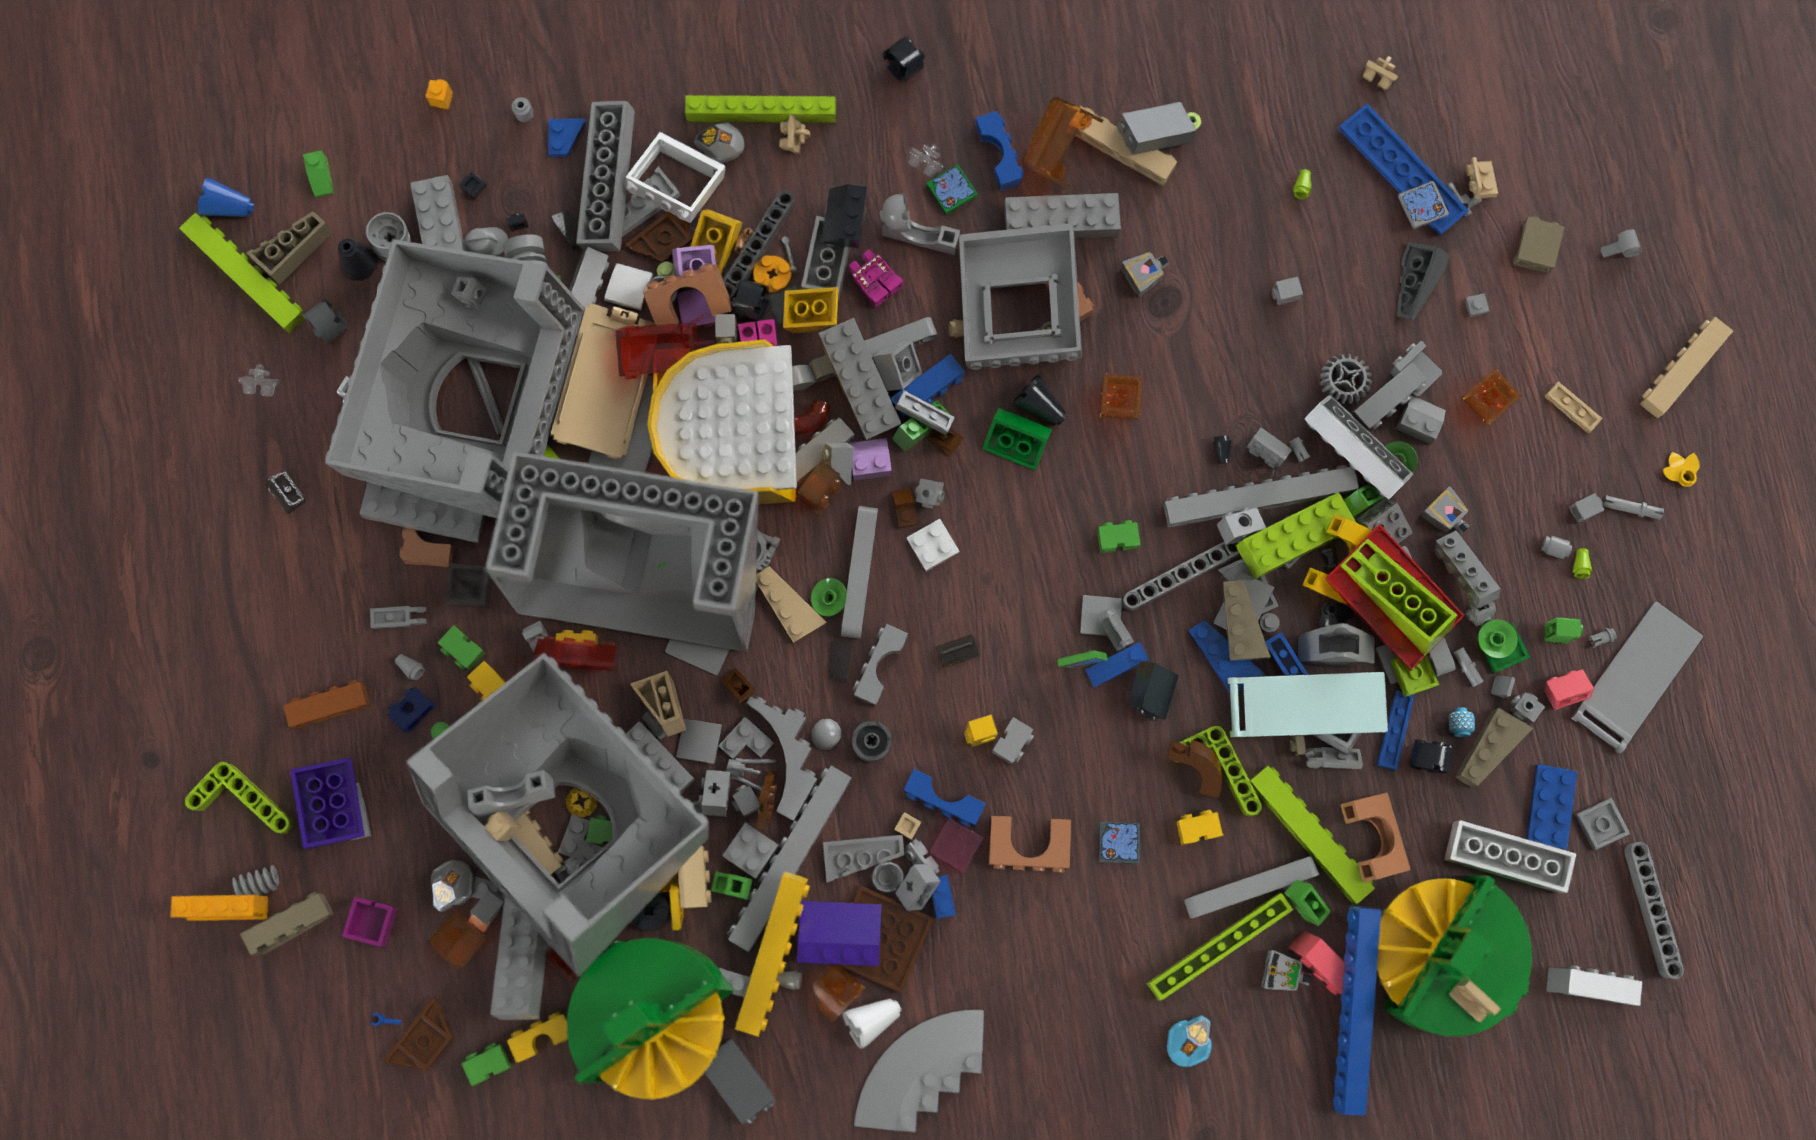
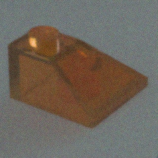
M831 964L813 983L818 1009L832 1022L843 1013L864 989L860 983L838 964Z

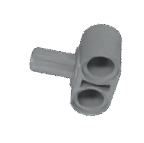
M1634 229L1619 233L1617 235L1618 242L1601 248L1604 258L1621 252L1625 257H1632L1642 252Z

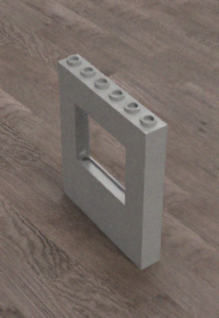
M1073 223L959 235L964 346L967 368L979 370L982 367L989 366L991 368H998L1001 365L1018 366L1021 363L1038 364L1042 361L1054 363L1063 359L1074 361L1082 358ZM1049 283L1052 329L993 335L990 288Z

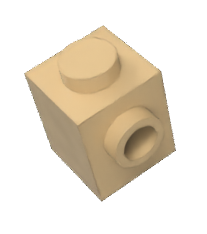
M497 812L489 817L488 823L484 828L496 841L508 842L521 826L509 813Z

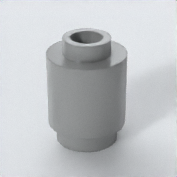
M523 97L513 101L512 110L516 119L520 122L530 121L533 117V109L530 102Z
M1551 535L1550 537H1544L1541 551H1545V554L1564 559L1565 556L1569 557L1572 546L1569 545L1570 541Z

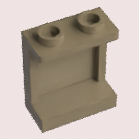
M1527 217L1522 224L1524 228L1518 253L1513 259V265L1549 274L1556 265L1564 226H1560L1556 222L1542 221L1538 217Z

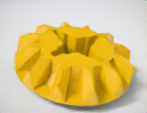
M578 788L570 790L566 798L567 809L572 815L578 817L591 815L598 804V800ZM579 795L582 798H589L584 802L585 809L580 804L574 805L579 800Z

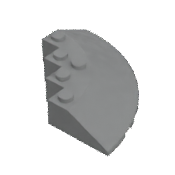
M964 1010L939 1015L918 1024L898 1038L883 1053L870 1072L859 1098L854 1126L915 1132L917 1111L937 1112L939 1091L959 1093L960 1072L981 1073L984 1010Z

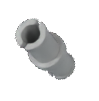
M1462 647L1453 652V655H1455L1462 667L1460 670L1462 673L1465 672L1472 687L1482 683L1484 680L1475 668V662L1471 661L1465 648Z

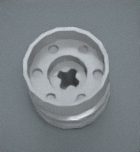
M383 212L377 214L367 224L366 235L374 253L386 262L389 256L388 250L392 246L393 239L412 242L405 222L394 213Z
M531 234L520 235L504 242L503 248L506 258L547 265L546 257L543 255L545 249L542 237Z

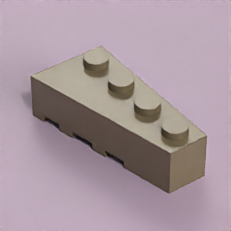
M311 212L293 223L292 227L288 230L280 231L277 233L278 236L270 241L262 242L260 247L254 251L251 249L246 254L280 285L333 231L316 213Z
M1244 581L1223 582L1229 661L1269 659L1270 654Z
M314 892L306 896L305 900L299 904L296 902L288 906L287 910L272 915L268 920L240 933V936L250 955L263 956L334 916V913L325 895Z

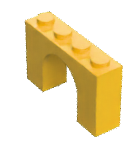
M1334 514L1327 529L1328 533L1346 542L1349 554L1373 531L1337 514ZM1310 567L1303 586L1347 605L1325 580L1328 575Z

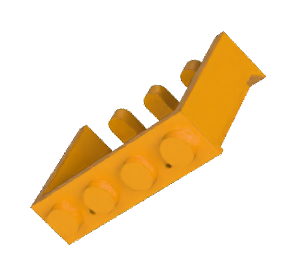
M172 896L171 917L186 918L187 921L267 919L268 896Z

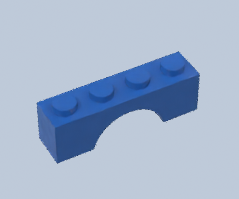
M998 111L976 117L975 126L981 142L994 144L1002 153L1003 159L995 167L994 171L1000 191L1021 185L1024 172L1022 167H1018L1016 162L1018 160L1016 151L1011 149L1010 144L1012 142L1009 133H1005L1003 117H999Z
M916 769L913 770L903 791L907 793V798L913 801L919 799L924 802V806L932 810L936 807L942 810V815L950 819L954 816L960 819L959 823L969 828L971 825H976L986 804L969 795L957 802L943 801L933 791L932 777Z

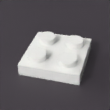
M940 519L907 537V541L925 571L932 569L959 553L957 546Z

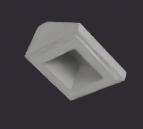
M1496 676L1491 694L1503 699L1509 697L1515 678Z

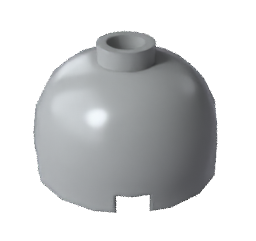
M904 193L887 198L883 204V210L880 211L881 222H885L887 227L894 232H905L911 229L909 210H907V200Z

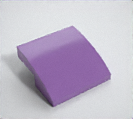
M698 289L677 294L683 330L689 331L702 326L707 328L716 325L715 316H712L705 296Z

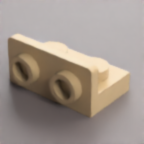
M1472 157L1470 163L1467 164L1466 173L1470 176L1469 187L1470 191L1473 192L1474 199L1497 197L1498 189L1492 161L1477 162L1476 157Z
M1461 979L1449 993L1478 1022H1481L1487 1014L1496 1015L1500 1010L1470 980Z

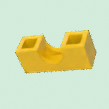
M992 715L969 721L964 732L967 744L971 743L972 747L994 741L995 736L998 734Z
M554 1013L548 1016L549 1021L542 1023L540 1020L529 1025L531 1029L523 1032L521 1029L512 1033V1038L507 1040L516 1063L538 1054L535 1042L540 1034L550 1036L554 1045L568 1040L567 1014Z

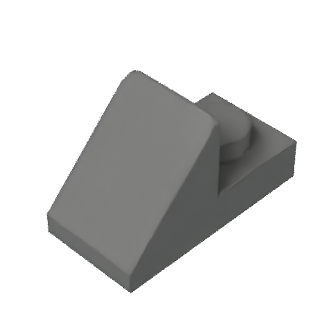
M489 889L470 911L472 915L468 921L483 933L486 932L504 905L505 900Z

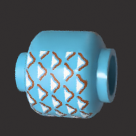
M1455 708V712L1449 714V731L1455 737H1469L1470 733L1475 731L1474 714L1467 711V708Z

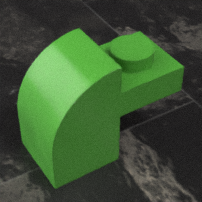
M715 872L711 891L748 900L752 879Z

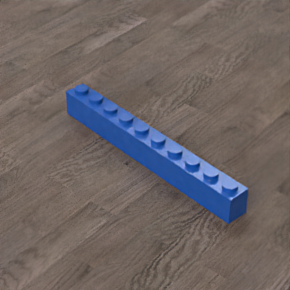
M1349 906V913L1347 915V944L1344 955L1345 971L1342 978L1344 983L1341 996L1342 1010L1339 1018V1049L1336 1058V1089L1333 1105L1335 1111L1344 1115H1366L1381 910L1370 907Z

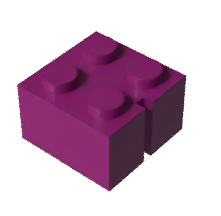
M354 897L342 937L380 947H387L398 907Z

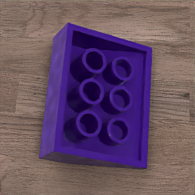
M351 757L290 770L304 849L321 848L365 836Z
M801 901L804 907L800 916L797 962L879 966L881 904Z

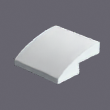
M616 263L604 301L641 311L645 302L643 290L646 284L653 278V273Z

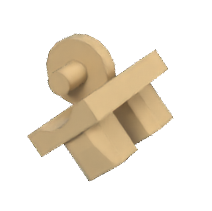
M1388 56L1386 61L1380 57L1378 58L1377 63L1382 65V67L1368 60L1363 78L1371 82L1374 76L1378 74L1382 76L1378 86L1387 90L1392 82L1396 81L1398 76L1385 69L1388 68L1393 71L1395 68L1394 65L1389 63L1391 57Z
M791 115L789 120L780 123L781 132L788 134V138H781L779 146L783 151H791L795 155L800 154V144H804L805 139L810 137V131L805 130V125L796 120L794 115Z

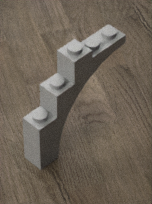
M750 696L747 705L761 714L772 726L783 747L786 761V783L783 797L776 811L794 821L818 781L815 778L816 774L806 768L804 771L801 770L812 751V748L809 747V742L801 738L799 741L796 740L806 722V718L803 717L805 713L794 708L793 711L788 709L786 714L783 715L784 711L774 705L771 708L765 705L766 701L758 696L754 699Z

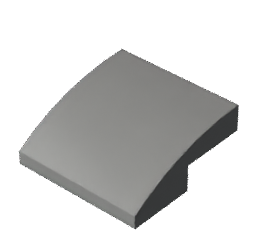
M684 719L686 730L681 732L676 758L715 764L722 725Z

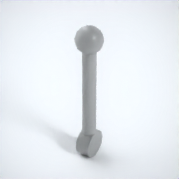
M783 237L782 244L786 248L790 271L795 273L797 268L793 264L790 253L789 238Z

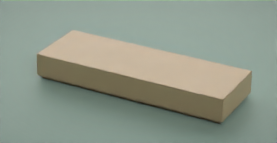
M1557 382L1544 396L1588 434L1603 419L1560 382Z

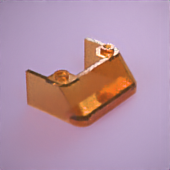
M1057 96L1052 98L1023 154L1022 164L1045 178L1069 189L1070 185L1061 181L1066 174L1065 165L1061 161L1077 130L1088 128L1091 125L1092 119L1100 123L1103 122V119Z

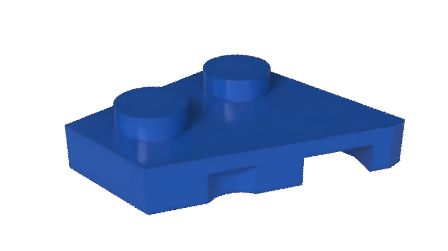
M549 119V157L569 156L573 144L579 138L578 135L582 127L586 125L585 119Z

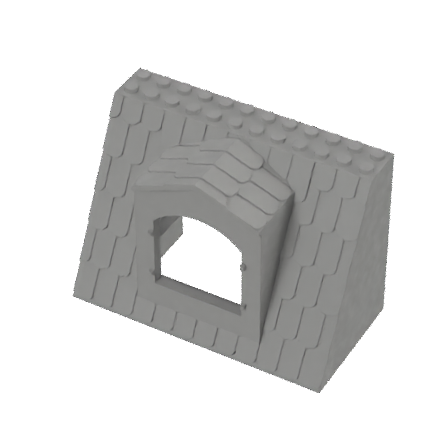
M393 239L392 246L388 250L387 262L383 267L381 282L377 286V295L372 303L371 315L366 322L364 338L360 342V351L354 362L353 374L349 378V387L343 398L342 410L337 417L338 423L332 434L331 446L326 453L325 464L344 476L498 519L513 452L544 456L585 308L546 264ZM458 277L475 278L487 289L480 306H463L460 304V300L451 295ZM465 358L520 368L499 441L443 431L439 426L436 414L439 389L452 368Z
M513 452L486 570L517 614L747 652L755 616L758 492ZM666 562L663 570L657 567L659 563Z
M543 653L406 762L424 807L570 968L580 976L708 839V820L703 814L700 813L698 815L694 810V805L687 798L684 800L679 795V789L674 784L670 785L666 781L667 778L661 770H655L652 766V761L646 755L642 756L638 752L639 748L637 745L625 738L626 735L621 728H615L611 724L612 720L610 717L598 710L596 702L593 699H588L584 695V690L578 684L575 686L571 682L570 675L558 668V663L552 657L548 658ZM544 770L553 778L554 788L558 785L575 787L589 793L600 802L610 818L613 840L562 883L558 884L514 835L508 842L496 841L484 828L492 814L478 817L469 810L467 790L486 785L496 788L514 786L521 783L525 775ZM536 803L501 812L509 813L517 821L520 816Z

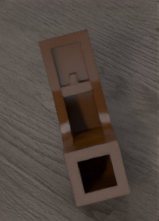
M1191 740L1190 746L1170 742L1167 759L1195 767L1202 775L1199 794L1219 798L1222 787V766L1217 755L1204 744Z

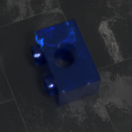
M416 686L408 689L403 695L404 698L399 703H394L387 714L406 733H409L436 706ZM409 704H414L413 712L407 713L406 707Z

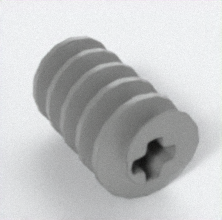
M274 865L270 866V872L264 867L263 874H260L259 870H255V876H252L251 872H247L246 879L242 874L239 875V881L233 877V888L236 895H261L262 892L276 891L279 886V876Z

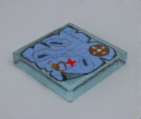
M1100 822L1099 862L1139 864L1140 823Z

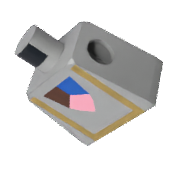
M1148 252L1123 261L1120 269L1139 298L1162 280L1164 276L1162 269L1167 267L1169 262L1164 255L1155 259L1152 253Z
M1450 486L1420 514L1422 518L1444 533L1454 527L1460 534H1463L1470 527L1462 519L1468 512V509Z

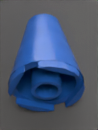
M211 178L204 180L201 189L203 193L199 197L198 213L200 215L248 217L249 214L253 213L254 203H251V198Z

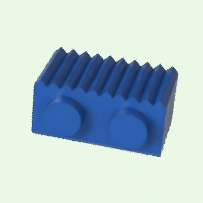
M947 875L938 877L941 882L932 894L936 919L956 914L953 907L955 904H953L951 888L949 887L950 880H948L949 876Z

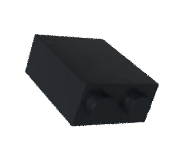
M1140 661L1127 706L1133 708V712L1136 714L1146 715L1145 718L1148 720H1166L1179 675L1156 663Z

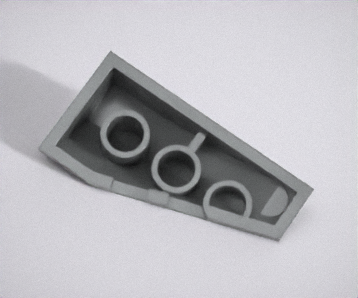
M1408 242L1401 261L1403 275L1400 276L1402 286L1401 293L1398 296V317L1410 320L1416 318L1442 277L1450 258L1449 253L1439 247Z

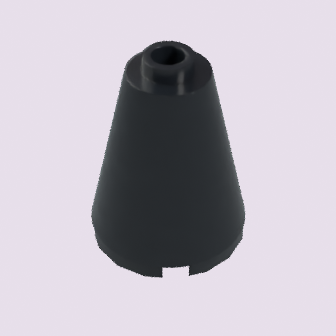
M344 239L339 243V266L342 273L354 281H363L371 277L378 265V259L374 251L369 246L352 239Z
M1037 374L1031 379L1030 382L1032 383H1029L1022 389L1013 404L1053 426L1056 424L1060 425L1066 419L1064 415L1066 411L1041 376Z

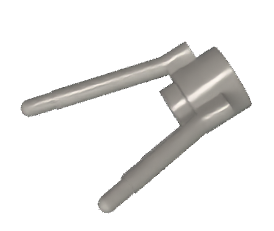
M730 759L726 772H730L731 779L738 780L761 791L762 787L740 777L743 776L744 772L760 774L758 770L745 768V764L776 763V760Z

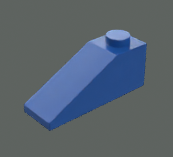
M1139 642L1107 658V661L1099 662L1085 671L1093 687H1096L1138 667L1140 661L1147 662L1149 659Z

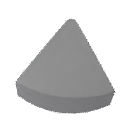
M1335 624L1319 628L1298 636V659L1303 663L1330 667L1375 663L1374 637L1347 624Z

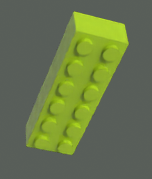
M1338 492L1243 539L1236 545V548L1254 580L1339 538L1327 532L1334 514L1354 522L1356 521Z

